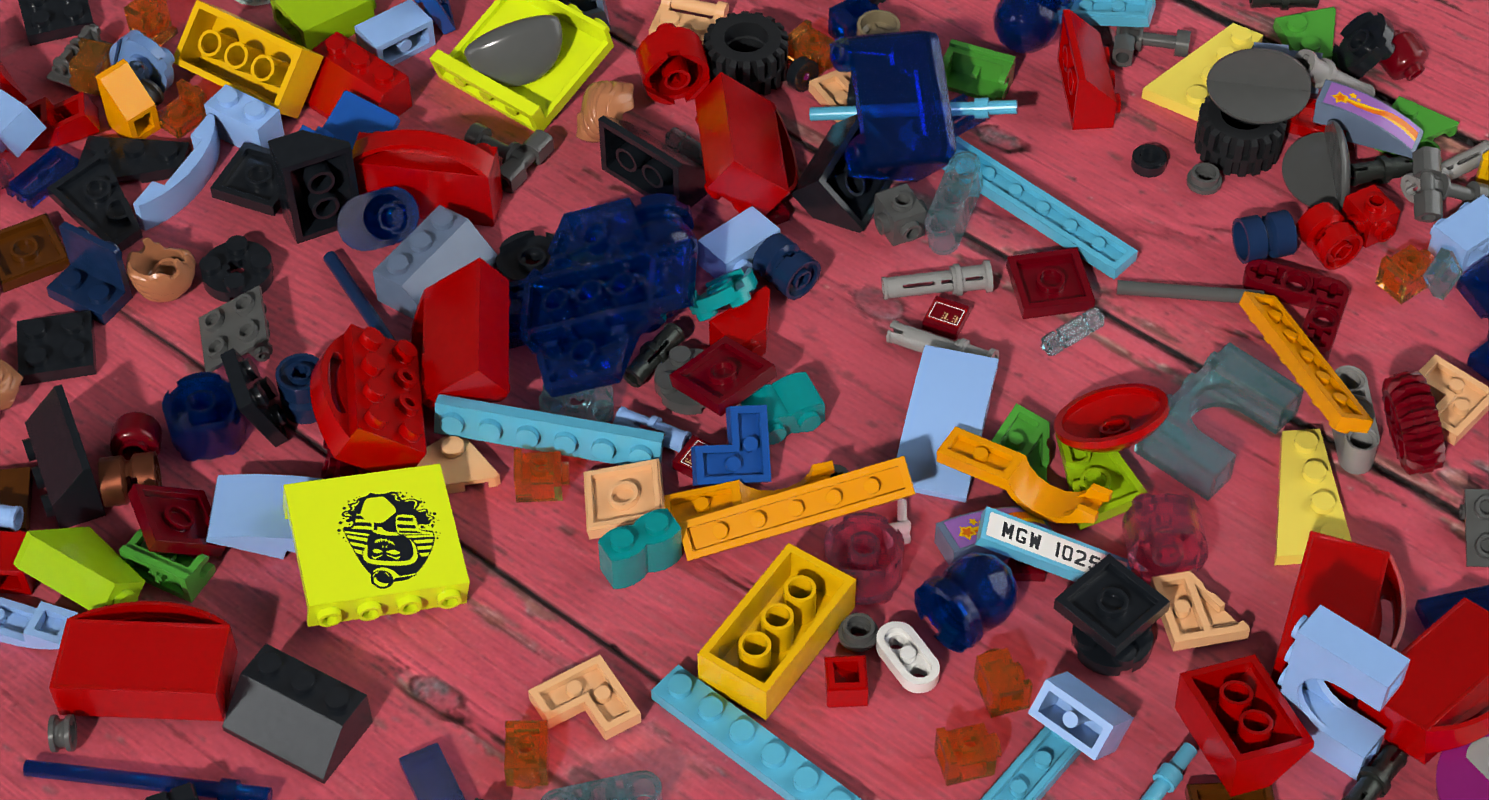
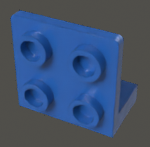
M346 90L323 127L318 126L314 131L302 125L300 130L348 141L353 150L359 132L373 133L376 131L396 130L401 120L397 115Z

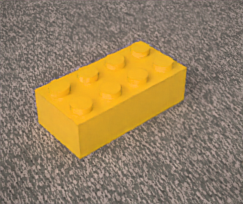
M196 0L174 53V64L222 87L227 84L279 109L280 114L298 119L324 56L220 7Z
M788 543L697 654L698 679L717 693L767 720L834 635L841 622L855 608L856 579Z

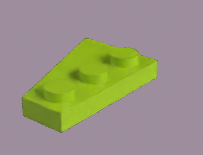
M1056 436L1069 491H1083L1088 489L1093 483L1113 490L1111 500L1103 502L1098 509L1099 514L1096 522L1078 523L1079 530L1147 504L1148 492L1118 451L1110 453L1081 451L1062 443Z

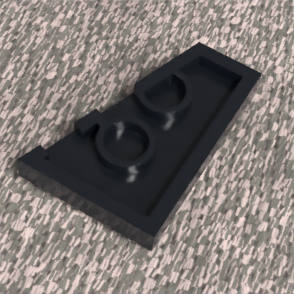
M88 136L77 166L103 149L118 182L137 179L141 183L170 179L192 150L190 142Z
M103 149L47 187L49 196L77 223L89 231L90 234L104 241L113 242L119 247L121 252L143 237L141 228L127 198H125L118 179Z

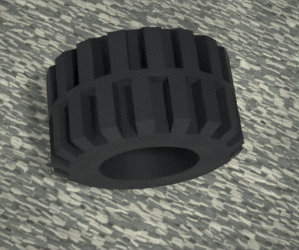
M741 11L740 14L729 13L726 18L720 17L716 19V24L709 25L707 33L704 34V50L710 68V82L722 72L759 95L763 94L765 96L771 93V89L777 90L781 86V82L785 81L788 71V35L781 23H775V19L771 16L764 17L763 13L755 12V14H752L749 11Z
M1207 96L1205 103L1201 104L1194 139L1196 153L1201 154L1200 159L1204 163L1215 165L1225 175L1237 174L1238 177H1245L1246 174H1251L1252 176L1259 175L1260 170L1268 171L1271 169L1272 164H1276L1279 160L1287 120L1273 124L1244 122L1223 112L1214 104L1210 96Z

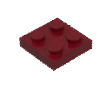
M1077 247L1007 256L1006 268L1023 319L1094 310L1095 298Z
M724 336L669 376L672 387L719 416H723L726 413V407L738 405L777 377V373L773 363Z
M133 484L128 497L150 552L188 555L205 554L213 557H220L226 546L206 542L211 506L204 490Z

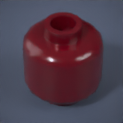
M1394 30L1392 43L1395 45L1394 52L1388 59L1380 60L1379 64L1391 79L1401 80L1406 77L1408 81H1411L1425 70L1423 64L1428 54L1412 32Z
M130 412L119 417L112 428L110 439L112 455H122L126 460H130L134 453L156 451L158 456L162 442V428L159 422L153 416L144 412Z

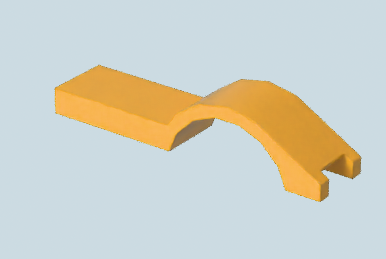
M956 426L937 450V462L1006 490L1009 496L1023 510L1041 520L1053 523H1095L1098 519V509L1102 503L1109 502L1112 498L1113 490L1095 483L1088 489L1079 492L1064 491L1054 487L1037 475L1029 465L1026 455Z
M833 460L813 464L809 473L800 482L777 490H757L744 485L740 480L664 495L665 509H668L677 523L830 478V475L835 473Z

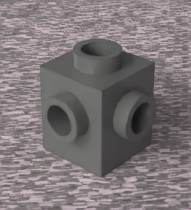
M907 183L875 194V225L881 235L885 234L892 246L914 241L919 237L925 236V223L929 217L927 206L922 199L918 200Z

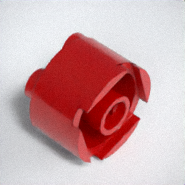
M663 23L657 27L655 32L648 35L636 50L635 55L643 85L648 96L658 103L672 105L675 104L674 100L685 98L686 102L695 99L710 83V68L701 38L690 29L676 27L672 23Z

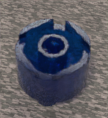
M213 372L194 373L177 381L178 387L170 394L169 390L165 394L162 409L172 444L181 453L182 458L187 461L210 460L237 453L241 449V442L245 436L247 426L245 416L238 409L230 383L221 379L219 374Z

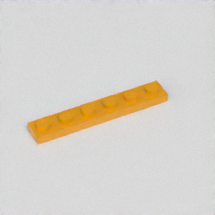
M1244 291L1239 305L1249 316V320L1262 333L1264 340L1278 354L1280 361L1294 375L1296 382L1310 396L1312 403L1320 409L1329 421V425L1341 433H1349L1350 431L1368 433L1373 419L1277 297Z
M901 456L682 521L678 524L681 527L682 544L687 561H693L916 495L905 456Z

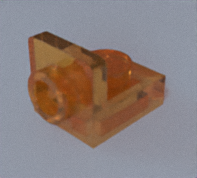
M184 79L176 82L179 96L157 112L161 128L178 139H181L196 128L206 117L204 104L207 102L206 94L199 86H193Z

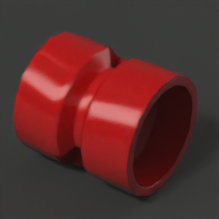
M1330 202L1314 205L1300 217L1296 224L1297 236L1313 251L1315 257L1328 270H1336L1345 266L1362 249L1363 239L1351 224L1346 222L1345 217Z

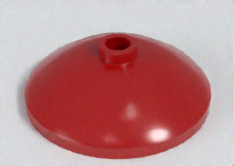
M1139 383L1112 385L1088 392L1064 406L1055 417L1054 429L1057 438L1062 443L1077 450L1098 453L1122 451L1140 443L1153 434L1167 418L1170 406L1166 394L1155 386Z

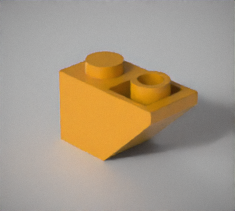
M122 59L95 76L109 127L123 138L146 139L161 129L156 105L127 61Z

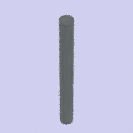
M1117 280L1116 288L1117 295L1239 303L1244 291L1264 294V290Z

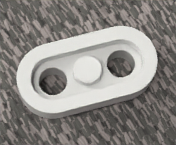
M892 621L881 626L877 632L876 651L899 683L906 690L913 693L931 691L939 681L940 665L934 654L909 624ZM892 645H899V646H901L902 648H900V649H893V648H891L890 646H892ZM914 674H921V675H923L924 677H915V676H913V675H914Z

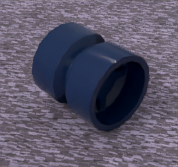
M1287 210L1268 212L1262 218L1258 215L1236 218L1233 221V245L1238 259L1243 264L1256 259L1265 260L1267 255L1271 258H1279L1293 255L1296 252V226L1291 214Z
M782 233L773 234L759 246L752 260L753 269L765 280L773 283L777 290L791 300L799 299L807 294L817 282L821 272L819 262L807 252L800 250L796 243Z
M307 353L286 357L279 363L275 373L283 412L289 420L298 424L317 422L311 404L310 379L319 358Z

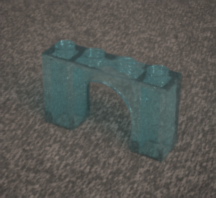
M1229 342L1220 352L1214 351L1205 361L1203 368L1196 374L1190 373L1183 381L1181 388L1174 395H1167L1170 406L1167 418L1153 434L1135 445L1134 452L1209 501L1231 479L1236 454L1201 432L1195 426L1191 417L1203 409L1225 407L1243 413L1269 431L1277 434L1298 413L1304 389Z

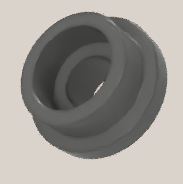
M1198 163L1187 174L1186 183L1193 192L1201 195H1210L1216 193L1221 188L1222 177L1215 165Z
M853 613L841 622L838 629V638L846 649L854 652H864L875 646L878 627L867 614ZM861 633L863 636H855L853 634Z

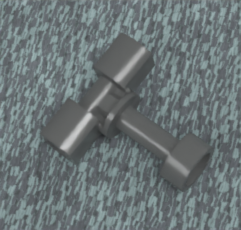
M1117 26L1111 63L1119 67L1131 66L1134 50L1140 52L1141 45L1175 49L1174 56L1187 57L1191 31L1178 29L1177 36L1143 32L1144 27Z
M476 122L469 127L464 137V141L470 144L487 143L498 147V155L502 157L503 164L500 167L502 190L508 193H513L527 179L526 169L532 163L540 165L554 151L553 137L539 129L535 130L523 144L515 141L507 145L493 138L490 128Z
M1424 146L1412 152L1413 176L1420 179L1421 191L1414 195L1415 220L1432 223L1442 218L1443 201L1447 197L1462 200V204L1465 202L1471 203L1483 194L1489 198L1488 184L1471 181L1466 186L1451 183L1450 177L1442 173L1440 149Z

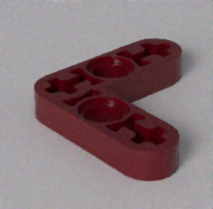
M1262 259L1250 261L1244 270L1242 281L1244 288L1264 290V294L1274 295L1280 302L1309 309L1302 330L1311 342H1313V338L1320 340L1317 349L1325 360L1328 361L1349 296L1348 287L1337 279ZM1257 275L1263 276V278H1262V279H1258V278H1257ZM1276 279L1280 280L1279 285L1275 284ZM1298 283L1304 287V290L1293 291L1286 284ZM1312 289L1316 290L1315 294H1311ZM1328 295H1333L1335 297L1334 299L1328 298ZM1315 318H1325L1332 325L1327 327L1319 326L1313 320Z

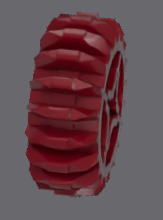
M1405 371L1385 378L1382 385L1384 412L1393 448H1395L1401 467L1409 475L1426 474L1433 472L1435 469L1442 468L1446 458L1444 434L1435 398L1432 396L1426 378L1419 371Z

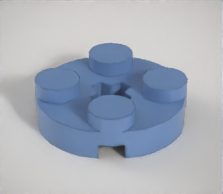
M131 30L111 46L109 51L111 66L124 59L128 62L139 80L144 78L153 81L161 88L163 93L173 84L174 69L172 65L175 62L174 55L170 50L160 47L140 31Z

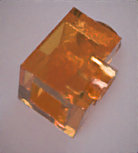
M133 0L124 7L129 32L131 30H138L144 36L156 42L160 47L178 33L177 28L172 26L166 0Z
M806 19L788 34V64L791 65L797 58L806 56L818 64L819 77L826 70L832 69L838 60V42L812 28V22Z
M81 38L78 42L80 50L76 56L72 57L69 64V73L72 76L69 83L78 92L84 91V93L101 96L95 76L111 67L109 51L112 44Z
M1410 244L1393 256L1388 257L1386 255L1381 259L1375 283L1400 304H1403L1432 285L1438 265L1435 264L1434 256L1428 250L1422 249L1419 251ZM1398 277L1400 280H1402L1401 283L1395 278Z
M514 448L516 503L563 501V485H570L569 462H562L561 451L522 453V448Z
M993 648L976 656L974 680L991 718L1030 707L1033 684L1030 679L1025 680L1021 664L1018 661H1013L1008 648Z
M548 720L505 721L504 772L506 785L522 789L549 786L550 737Z
M984 722L948 731L945 730V727L936 729L934 752L946 786L995 775L997 758L1002 755L1001 745L995 732L988 734Z

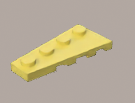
M1232 23L1145 86L1141 98L1198 121L1201 104L1205 103V98L1209 96L1206 80L1212 66L1219 59L1230 53L1250 49L1254 42L1262 43L1263 34Z
M1321 430L1282 431L1279 453L1278 516L1274 566L1301 564L1310 531L1352 542Z

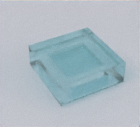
M1441 248L1422 277L1432 296L1444 300L1463 271L1453 251Z

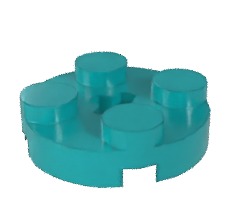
M748 267L745 274L742 268L736 269L705 284L707 287L706 292L700 296L697 290L693 291L686 298V303L691 313L696 315L699 321H705L715 316L719 312L718 309L730 304L732 308L748 302L751 299L750 292L757 288L758 280L752 268Z

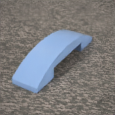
M208 113L190 135L194 150L165 185L152 181L133 203L136 218L142 230L146 231L177 214L200 193L209 181L220 154V136L214 114Z
M0 597V642L33 649H59L67 618L77 615L78 612L43 601L35 608Z

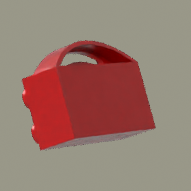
M720 72L695 98L697 112L695 121L699 126L706 179L704 188L712 198L719 200L723 197L732 202L733 207L739 213L753 206L766 216L797 185L798 167L792 142L773 102Z
M402 129L358 133L352 154L362 212L426 219L441 205L468 218L473 225L494 227L503 199L498 147L487 143L470 144L449 135L425 130Z
M481 257L424 289L415 313L409 342L418 350L422 404L434 413L438 394L492 403L493 401L500 402L504 400L510 392L509 308L511 301L509 299V280Z
M350 324L345 333L329 345L315 364L311 374V404L320 432L333 457L345 463L371 472L416 467L427 454L418 350L411 342L404 339L397 342L387 338L374 327L369 326L364 329ZM329 363H330L331 392H330L329 383H328V367H329Z
M1310 531L1271 675L1277 687H1282L1277 682L1288 665L1284 661V657L1295 641L1291 637L1294 626L1303 615L1310 617L1320 604L1376 639H1379L1382 627L1381 600L1390 601L1393 612V633L1389 647L1397 651L1406 621V596L1400 572L1391 552ZM1324 681L1330 691L1341 702L1351 707L1355 696L1333 683Z
M1464 597L1400 652L1410 659V663L1402 685L1380 712L1358 699V713L1386 730L1385 740L1424 765L1441 751L1467 745L1489 734V611Z
M136 601L107 605L67 618L49 689L59 715L74 714V716L224 721L238 651L230 624L202 609L161 601Z

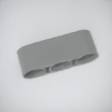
M1345 365L1337 368L1335 372L1373 419V423L1368 433L1351 431L1349 433H1341L1333 428L1332 432L1340 466L1351 474L1359 475L1365 474L1372 468L1380 436L1367 377L1361 369Z

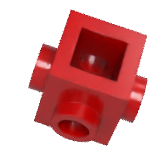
M1372 184L1345 196L1341 214L1345 217L1346 222L1351 224L1361 235L1363 246L1367 248L1378 242H1385L1394 236L1401 211L1375 184Z

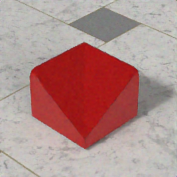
M865 655L824 657L827 707L868 706L869 688Z

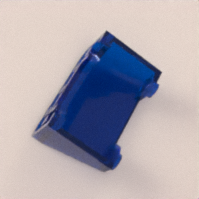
M915 30L846 36L829 44L830 59L836 71L844 73L851 71L860 134L854 137L845 149V160L848 166L849 177L918 182L952 162L956 153V138L941 43L935 32Z

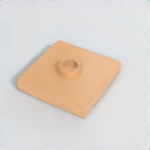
M659 458L583 472L586 528L590 540L601 538L604 534L617 527L633 525L637 519L648 512L665 509L662 467Z

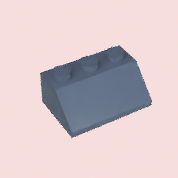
M439 205L373 270L377 300L414 319L424 289L479 257L495 269L497 267L496 256L498 255L468 218Z

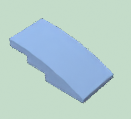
M929 345L924 346L897 453V458L905 456L916 493L966 503L973 476L937 462V450L955 426L982 437L999 359Z
M273 474L218 475L206 542L279 559H284L287 551L296 553L289 519H285L283 511V485L321 480L322 478Z

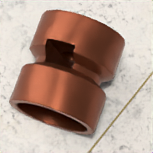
M156 451L134 453L130 460H126L122 455L99 458V485L105 507L128 505L130 502L128 493L133 484L162 486L161 470ZM131 477H137V481L132 482Z

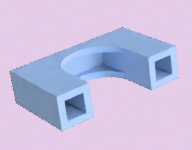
M1320 604L1310 617L1303 615L1294 626L1291 637L1295 641L1284 657V661L1288 665L1280 675L1277 684L1282 686L1280 692L1314 740V747L1310 751L1357 780V775L1365 766H1368L1378 754L1386 730L1341 702L1330 691L1324 681L1339 686L1380 712L1402 685L1410 659Z

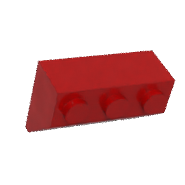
M1064 9L1057 62L1072 130L1113 128L1115 114L1121 111V98L1119 93H1114L1115 73L1113 69L1108 68L1110 62L1108 46H1103L1100 32L1070 9Z
M335 32L312 49V51L324 57L304 104L328 119L346 90L398 117L413 106L409 77L339 32Z
M1255 654L1180 673L1174 708L1231 797L1271 786L1314 747V740Z

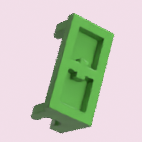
M951 39L940 64V67L944 68L941 75L940 88L974 98L989 97L990 101L1004 100L1013 83L1016 56Z
M139 529L130 541L120 548L121 558L146 583L192 603L216 572L215 565L207 563L209 556L200 554L196 558H192L185 554L150 552L144 541L142 531Z

